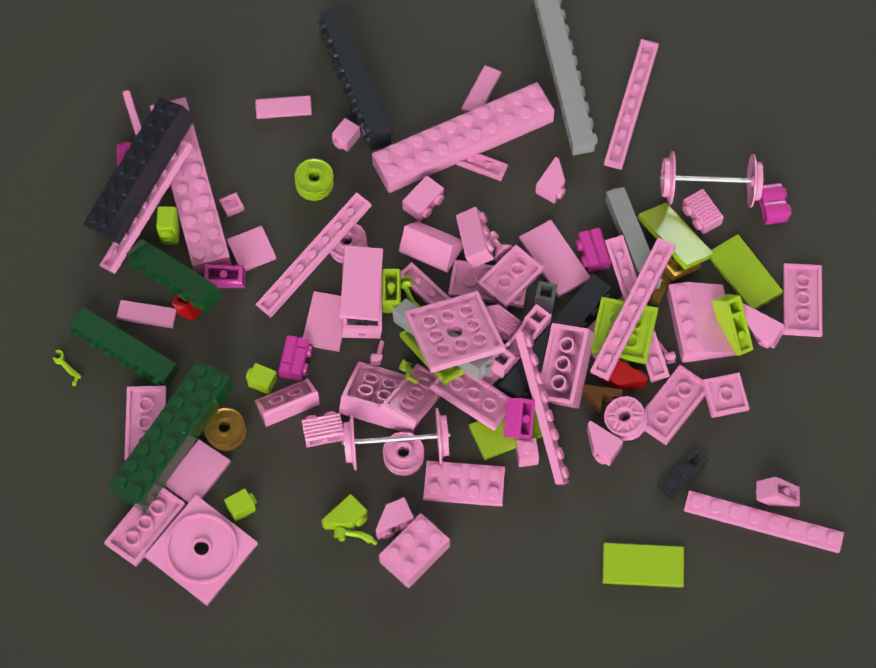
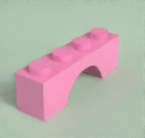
M536 304L526 315L516 333H528L532 337L534 344L550 325L552 315ZM515 334L505 344V352L491 356L492 372L501 379H504L521 359Z

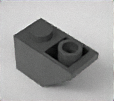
M539 281L534 306L537 304L552 315L558 284Z

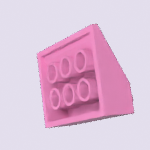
M684 282L668 286L667 298L681 363L736 355L715 317L712 300L725 295L723 285Z
M358 361L341 396L339 413L349 417L353 414V418L401 432H411L412 434H414L417 425L413 427L381 410L383 402L402 382L405 374Z

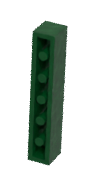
M142 238L126 253L130 260L128 263L133 269L141 270L147 278L152 277L158 285L161 286L163 284L172 294L174 292L177 293L183 301L186 302L188 300L198 310L202 309L208 312L222 297L214 283Z
M84 307L80 309L69 324L73 336L78 339L83 338L94 349H101L108 358L114 357L123 367L132 368L139 377L143 378L145 376L150 379V383L154 386L167 387L179 371L175 362Z

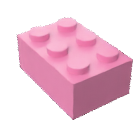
M420 513L379 555V560L385 568L409 589L450 547V539Z

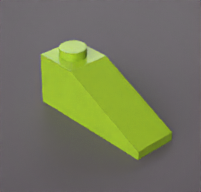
M725 294L712 300L715 317L736 356L753 350L741 295Z

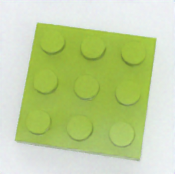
M601 298L593 332L595 336L591 354L599 355L626 301ZM646 305L620 359L647 364L659 310L657 307Z

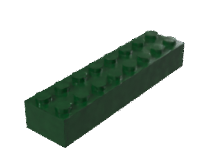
M198 359L108 484L111 492L145 513L234 388L231 378Z

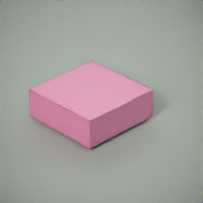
M237 193L220 199V204L227 217L244 210V206Z

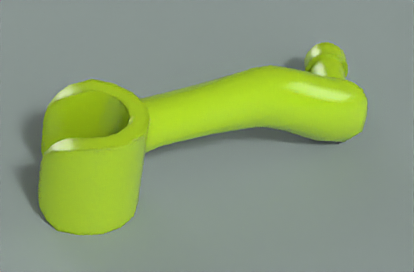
M403 277L401 288L405 290L407 299L417 307H421L413 299L409 287L414 285L412 277Z
M56 350V354L61 357L58 359L53 357L54 362L61 364L71 376L75 377L72 386H76L78 379H81V375L65 361L63 352Z
M403 358L399 369L406 372V381L410 380L417 384L418 380L411 377L413 363L407 362Z
M336 527L333 537L338 538L339 541H345L346 536L362 538L367 543L374 545L378 543L377 540H374L371 535L365 532L351 531L342 527Z

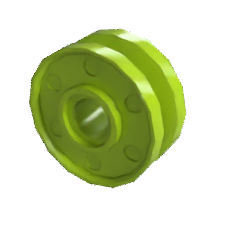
M315 158L300 163L295 172V186L300 196L307 200L316 201L324 199L331 193L334 185V175L328 163ZM312 178L318 179L317 181H311Z

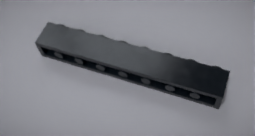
M593 274L552 323L585 328L588 323L586 322L588 317L593 318L598 312L599 308L597 307L601 302V298L610 297L608 293L611 287ZM552 323L532 346L533 353L538 358L539 364L537 368L540 373H542ZM522 359L498 388V390L510 398L525 399L530 393Z

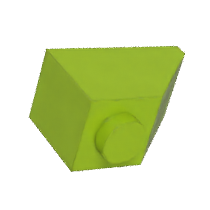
M350 494L322 519V527L324 529L342 527L347 530H353L357 526L361 527L367 521V510Z

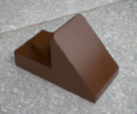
M584 385L583 397L600 415L602 402L610 404L613 400L622 397L623 389Z

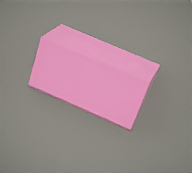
M417 221L405 225L399 252L448 272L463 249L461 239Z
M308 378L254 400L266 427L320 405L318 392Z

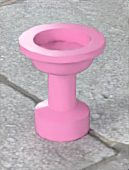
M491 231L489 240L496 249L494 259L496 262H499L513 246L501 245L498 241L499 235L495 231Z

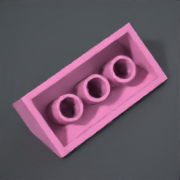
M552 323L541 373L544 380L542 384L543 390L546 391L550 403L579 409L595 336L590 329Z

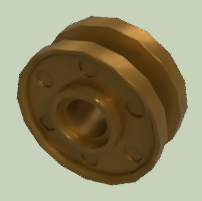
M219 408L204 428L207 441L218 451H233L240 447L246 439L247 430L244 419L238 411L232 408ZM225 427L230 428L227 432H221Z

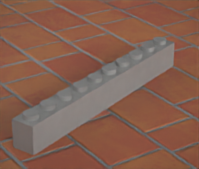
M534 0L572 155L594 152L597 136L596 133L592 132L593 120L591 117H588L589 105L588 102L584 101L585 89L584 86L580 85V71L576 70L577 58L576 55L572 54L573 42L568 39L569 27L568 24L565 25L564 23L566 19L564 9L561 10L560 7L562 1Z

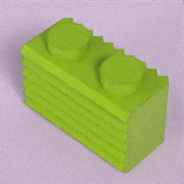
M158 207L156 227L160 242L164 245L178 244L180 221L177 208Z
M382 269V312L393 313V309L401 303V270Z

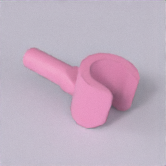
M380 341L377 354L371 353V365L381 364L384 341Z
M658 341L665 363H675V352L667 353V350Z

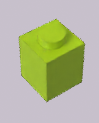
M257 363L246 374L248 387L265 394L271 393L278 379L276 371Z
M246 489L224 499L225 505L235 522L256 511L255 504L257 501L252 493L248 494Z

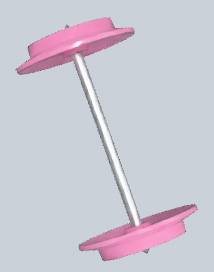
M671 151L669 158L663 159L661 176L659 177L661 179V196L667 197L669 205H672L674 198L675 180L747 183V203L749 208L753 207L756 200L761 199L764 182L762 162H757L755 154L750 156L747 178L676 176L675 152Z
M435 408L437 434L355 439L353 414H351L349 422L344 423V440L341 442L345 445L346 463H352L354 470H357L355 444L437 439L439 464H442L443 457L449 455L448 438L451 436L448 433L446 415H440L438 408Z

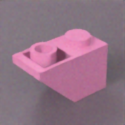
M405 498L385 506L376 528L377 539L390 538L395 532L403 531L414 520Z

